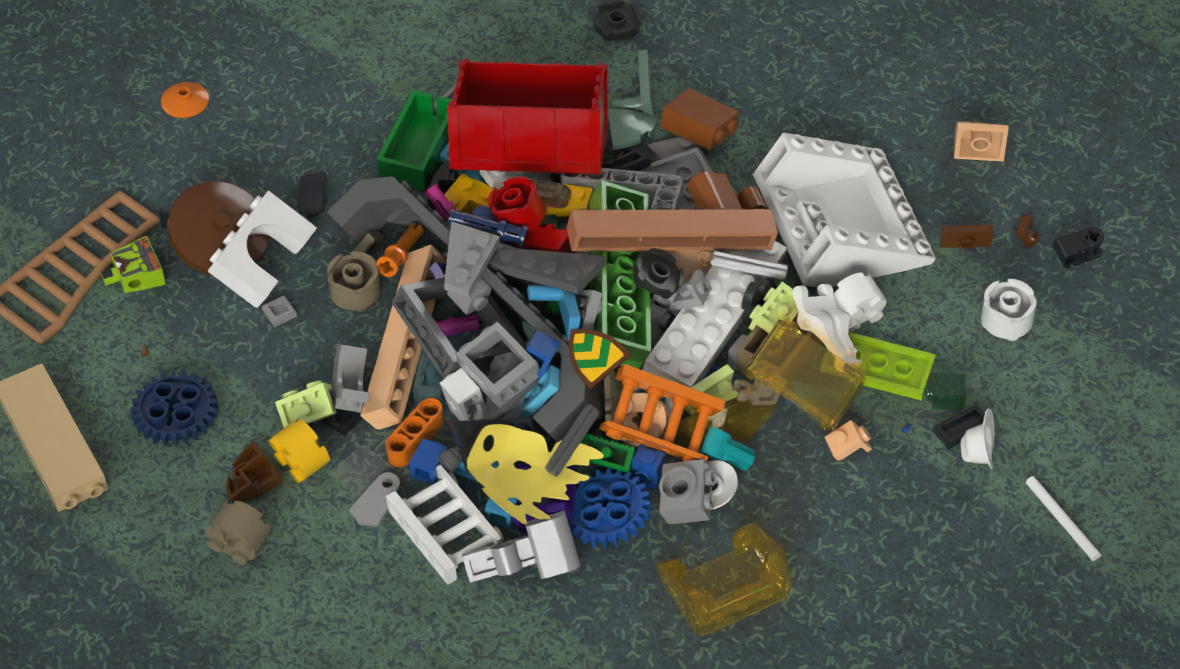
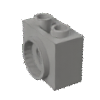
M704 459L663 464L662 478L659 483V490L661 492L659 512L668 524L710 520V511L714 508L712 485H715L716 478L714 470L710 469Z

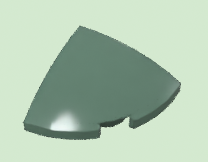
M608 109V124L613 150L624 149L641 143V139L647 131L648 137H650L656 129V118L634 110Z

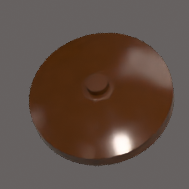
M209 181L189 187L175 200L168 216L167 231L174 251L193 269L213 276L208 272V269L213 264L210 258L218 248L223 251L226 247L223 241L231 231L236 233L240 228L236 224L243 214L247 213L249 215L252 212L249 206L255 198L240 187L225 182ZM253 234L247 238V250L255 263L261 258L267 247L268 235Z

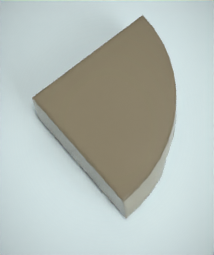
M379 231L370 232L353 251L367 254L373 244L377 246L384 239V236Z

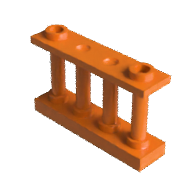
M627 364L618 368L615 379L622 381L624 386L613 422L607 420L600 425L599 429L606 431V436L610 438L631 440L682 459L681 462L704 459L707 462L708 456L698 453L709 416L721 412L725 400ZM639 387L647 390L649 396L637 431L623 426L633 391ZM664 396L672 399L674 405L664 438L661 440L648 435L659 398ZM689 405L697 408L699 414L689 447L686 449L673 443L684 407Z

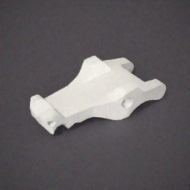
M820 284L817 288L819 296L808 297V290L805 286H796L793 289V296L798 309V325L802 330L814 333L825 344L835 359L833 366L837 372L844 373L849 370L853 372L862 360L858 361L856 359L857 349L853 347V343L848 335L849 314L837 306L832 286L830 284Z

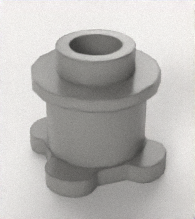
M652 298L650 300L651 319L659 328L665 329L672 315L668 313V307L664 309L656 305V300Z

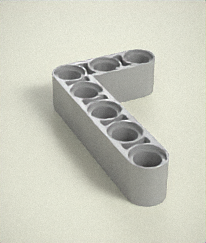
M602 168L601 174L561 173V184L593 188V193L601 180L648 194V205L652 206L651 210H680L683 204V179L678 175Z

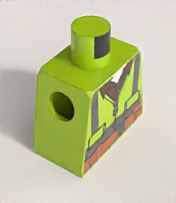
M147 236L112 252L113 268L100 272L105 286L120 281L125 293L166 284L163 270Z

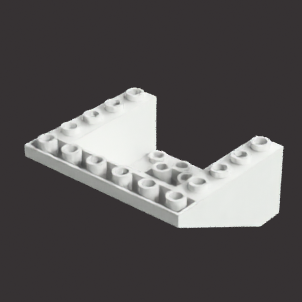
M782 133L753 173L767 207L772 211L777 229L787 247V251L803 286L818 287L820 284L837 286L840 281L856 273L863 272L865 276L868 273L874 278L930 265L936 260L931 245L928 243L922 227L918 223L912 207L909 205L903 189L900 187L882 149L806 137L798 134ZM890 183V187L888 189H885L884 186ZM868 194H872V197L866 198Z

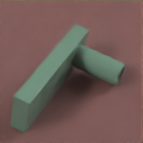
M648 50L638 51L640 96L613 100V109L643 111V113L655 117L651 62Z

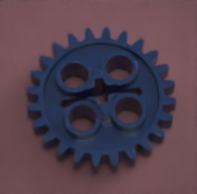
M172 370L169 377L164 372L161 373V379L159 380L151 377L152 384L143 383L144 391L137 390V398L132 399L133 407H131L134 426L137 427L138 433H143L146 440L152 437L153 444L158 443L161 439L164 446H167L169 441H173L176 447L179 440H183L185 444H188L189 437L198 440L197 433L206 434V426H213L212 418H217V397L215 391L212 390L211 384H206L204 377L197 380L196 373H192L187 377L185 370L182 371L180 376H176V372Z

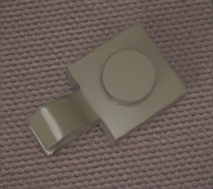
M756 378L754 384H750L745 380H735L732 390L739 391L737 395L738 401L750 400L752 405H774L778 401L783 383L780 378Z

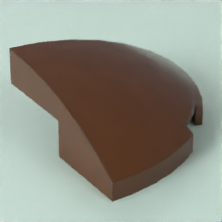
M253 441L240 453L232 464L235 468L233 470L234 479L232 481L230 477H227L226 492L232 503L235 501L241 502L271 490L284 480Z

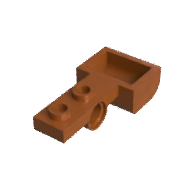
M707 171L700 172L687 184L697 210L768 209L764 198L761 197L756 187H747L738 194H735L726 174Z

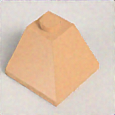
M956 121L954 158L1004 161L1008 125Z

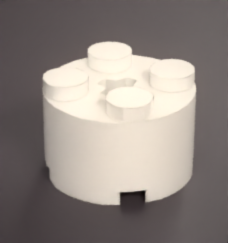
M863 272L846 277L837 284L839 289L833 295L837 306L849 314V332L858 330L861 327V323L869 320L870 323H874L883 317L882 310L886 305V298L870 274L867 273V276H865Z
M1008 279L1007 282L1002 283L996 281L989 285L984 294L981 313L982 326L994 336L1010 341L1017 340L1028 333L1033 325L1037 304L1032 288L1016 279Z

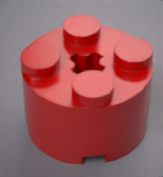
M514 177L502 182L504 186L498 191L496 187L491 191L487 203L496 221L499 222L505 219L507 223L523 227V225H527L526 232L534 233L540 229V223L546 215L547 208L534 182H530L529 178ZM506 231L507 234L518 235L517 233Z

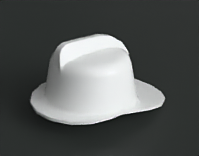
M991 409L986 410L983 424L970 428L965 432L961 439L962 459L966 462L989 464L990 469H993L992 449L995 426Z

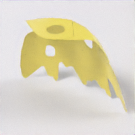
M493 424L485 426L478 435L467 459V468L475 479L485 486L482 490L497 505L518 521L527 525L525 514L538 519H551L546 513L536 508L532 502H541L542 497L569 500V497L565 494L567 490L566 485L577 484L579 481L589 479V476L566 468L567 466H588L590 459H602L604 455L600 451L580 443L560 474L555 477L546 471L545 466L561 441L555 444L551 452H548L546 441L542 435L510 425ZM488 435H492L494 437V445L490 451L486 452L483 448V442ZM519 460L526 462L531 468L528 470L516 469L513 464ZM495 461L499 463L497 468L491 466ZM517 498L522 504L519 506L514 505L508 499Z

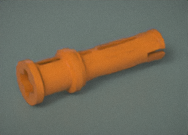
M417 223L410 224L396 244L390 245L386 249L385 255L377 260L376 266L380 274L385 277L396 275L399 266H402L407 260V253L424 233V229L420 224H418L416 229L414 228Z

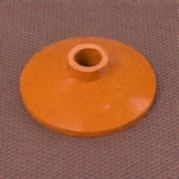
M193 82L175 84L169 87L161 97L163 110L168 115L176 118L196 116L209 103L207 90L200 84Z

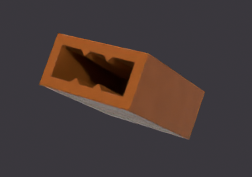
M687 89L664 106L660 127L707 150H712L736 132L739 125L737 121L739 111L692 89Z

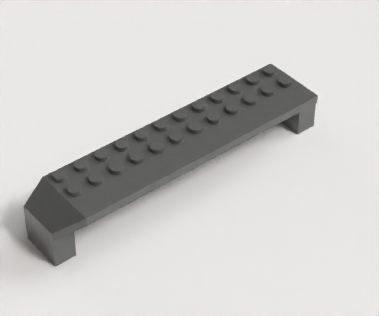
M393 176L358 180L327 211L358 244L368 233L379 231L386 223L405 226L417 223L415 227L420 224L423 229H429L444 245L449 246L451 225H448L435 210L429 207V204L420 195H417L404 180L399 183ZM488 263L481 277L492 288L491 290L536 332L538 330L561 343L556 352L561 357L560 389L533 418L556 442L563 440L585 405L590 404L599 411V415L589 428L590 430L602 418L605 410L604 383L600 381L590 390L582 382L570 360L569 340L567 337L562 335L548 319H545L538 309L529 303L515 287H512L498 271H491Z

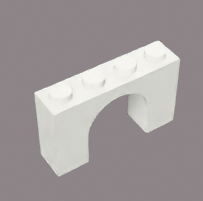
M269 190L262 198L258 195L251 203L249 208L252 209V212L249 215L247 213L243 214L236 224L240 228L236 233L231 231L223 241L226 247L223 251L219 248L210 258L213 264L208 269L210 274L257 308L266 299L278 280L251 259L247 250L248 236L253 234L268 235L292 253L297 254L317 228Z

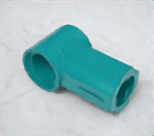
M709 427L699 453L713 460L724 461L741 471H746L752 466L755 459V450L731 439L732 436L720 429Z

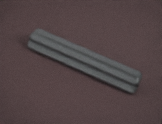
M590 404L585 405L546 464L545 469L549 474L555 477L560 474L599 415L597 408Z

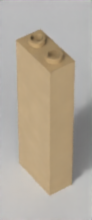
M41 363L1 380L0 404L57 511L71 509L79 502L88 498H96L108 490L101 468L43 364Z

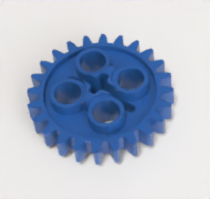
M610 468L607 469L604 475L599 470H596V477L594 478L586 474L589 476V479L585 483L579 481V488H576L573 527H570L575 539L581 538L584 545L591 541L593 548H596L602 542L604 548L607 549L609 542H613L618 547L620 539H623L626 543L629 542V534L637 537L636 528L645 529L643 520H650L648 511L652 510L650 494L645 483L641 484L638 476L633 478L630 471L624 476L622 471L619 470L612 474Z

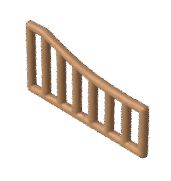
M118 191L0 285V298L9 291L52 324L40 332L1 302L0 315L38 344H44L65 326L88 290L101 276L100 272L113 264L111 253L143 237L160 222L159 217L123 191ZM121 202L146 221L138 228H135L112 212L111 209ZM103 217L128 236L118 244L94 227L93 224ZM82 232H85L108 248L110 252L101 260L74 239ZM66 246L92 265L94 269L85 277L55 254ZM47 261L80 286L71 296L36 269ZM28 276L66 304V306L58 316L17 284Z

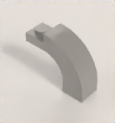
M337 344L332 378V402L334 408L361 412L363 403H368L369 392L363 390V373L367 349Z

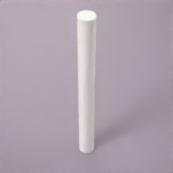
M1034 476L1026 480L1028 487L1092 561L1100 558L1101 553Z

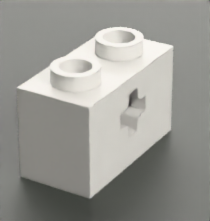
M462 368L454 373H450L440 382L449 409L459 421L483 420L486 418V405L480 388Z

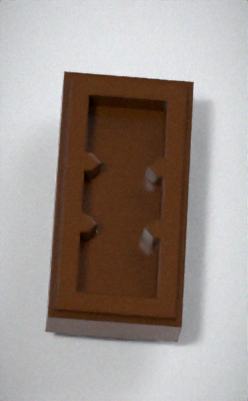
M993 225L942 226L940 247H961L963 249L991 247L994 233Z

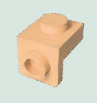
M852 420L825 436L834 458L838 461L861 447L866 452L872 450L868 442L871 439L868 431L864 426L859 427Z

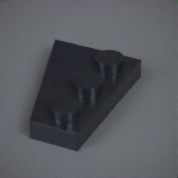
M531 417L448 421L466 472H470L467 468L469 454L478 435L485 426L503 424L537 433ZM488 435L483 442V448L486 452L490 451L494 445V437L492 435Z

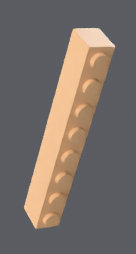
M432 245L409 252L397 292L401 285L434 279L435 276L429 268L435 262L446 263L447 259ZM436 299L422 301L431 315ZM394 306L391 309L367 391L369 392L368 403H364L361 416L375 429L379 430L402 422L422 347Z

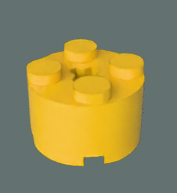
M302 419L293 421L268 440L271 447L276 451L274 457L282 467L288 465L291 468L289 472L298 484L330 461L324 445L320 448L317 442L318 436Z

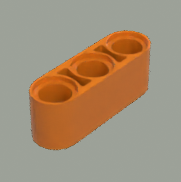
M427 398L421 401L386 440V452L390 465L396 468L408 465L422 439L430 441L444 424L443 408L438 399Z

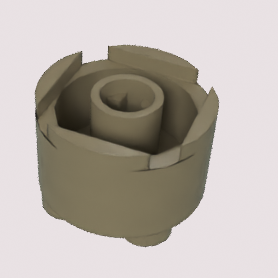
M352 251L351 255L343 256L340 254L329 263L327 268L331 300L337 306L346 310L362 312L376 302L380 296L381 285L379 270L372 256L364 252Z
M228 500L222 504L206 530L209 538L207 544L212 550L232 555L231 557L236 563L245 565L247 561L254 559L271 532V526L269 522L266 525L262 522L261 517L263 515L252 506L240 501L228 504Z

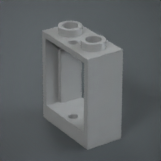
M498 322L491 327H486L477 338L470 343L464 344L459 352L456 353L460 367L499 408L540 377L537 375L539 372L538 363ZM502 340L522 363L493 384L473 361Z

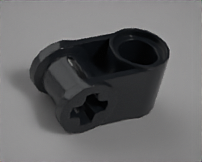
M1088 227L1084 230L1058 237L1053 242L1052 247L1065 268H1071L1070 265L1078 266L1081 263L1095 260L1102 255L1103 249L1101 244L1104 241V233L1096 227Z

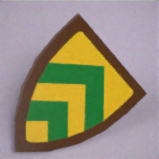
M572 329L570 331V360L575 372L590 390L631 356L622 344L602 332L589 329Z

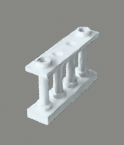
M442 465L436 467L438 482L409 499H401L396 491L386 496L389 513L448 585L457 580L456 569L458 564L463 562L462 554L502 543L504 538L501 531L496 526H491L458 486L454 474L451 472L447 473ZM444 490L453 499L422 518L420 516L416 517L413 514V508ZM459 508L468 517L438 536H431L427 531V527ZM474 527L483 536L453 555L446 554L443 551V545Z

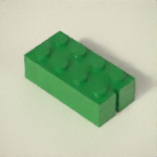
M412 90L376 159L379 178L393 176L399 183L404 180L412 188L426 190L441 160L440 154L449 142L447 106L448 102H451L452 99L441 96L437 97V116L435 115L433 94Z

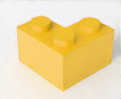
M461 174L444 195L449 201L454 202L455 205L453 207L457 211L472 214L476 207L481 205L488 206L487 200L493 189L485 183Z

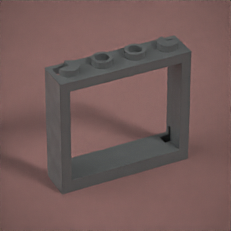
M445 277L401 285L392 301V305L442 378L445 379L447 375L461 368L456 357L457 352L422 303V301L449 297L447 295L448 291L444 290ZM489 295L486 307L480 311L475 310L486 327H491L498 322L526 350L527 345L493 297ZM502 340L498 342L500 347L488 349L473 361L482 373L490 371V364L496 355L512 352Z

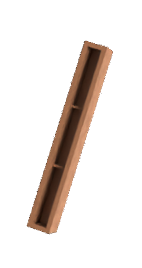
M771 209L571 210L566 227L572 251H649L652 248L664 251L772 250L778 234Z

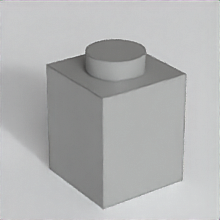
M480 277L469 297L450 291L447 292V295L468 315L475 310L480 311L486 307L492 288Z

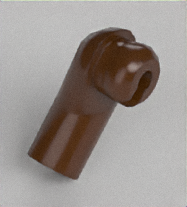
M1024 214L1020 218L1015 234L1025 246L1032 247L1039 241L1040 236L1038 233L1034 235L1035 230H1030L1033 223L1032 216Z

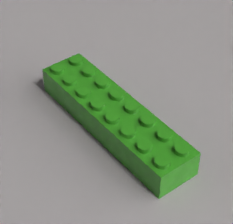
M601 180L589 199V210H649L648 194ZM589 251V255L605 256L606 265L589 282V290L603 293L601 297L602 308L600 313L596 315L594 322L595 331L613 337L629 351L631 356L621 366L627 364L639 369L651 353L650 292L635 285V275L633 273V263L642 251Z

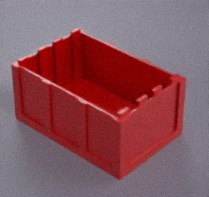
M468 58L460 60L459 74L452 101L448 102L447 106L450 169L601 174L608 132V65L603 64V62H599L598 65H569L564 63L537 64L509 61L471 62Z

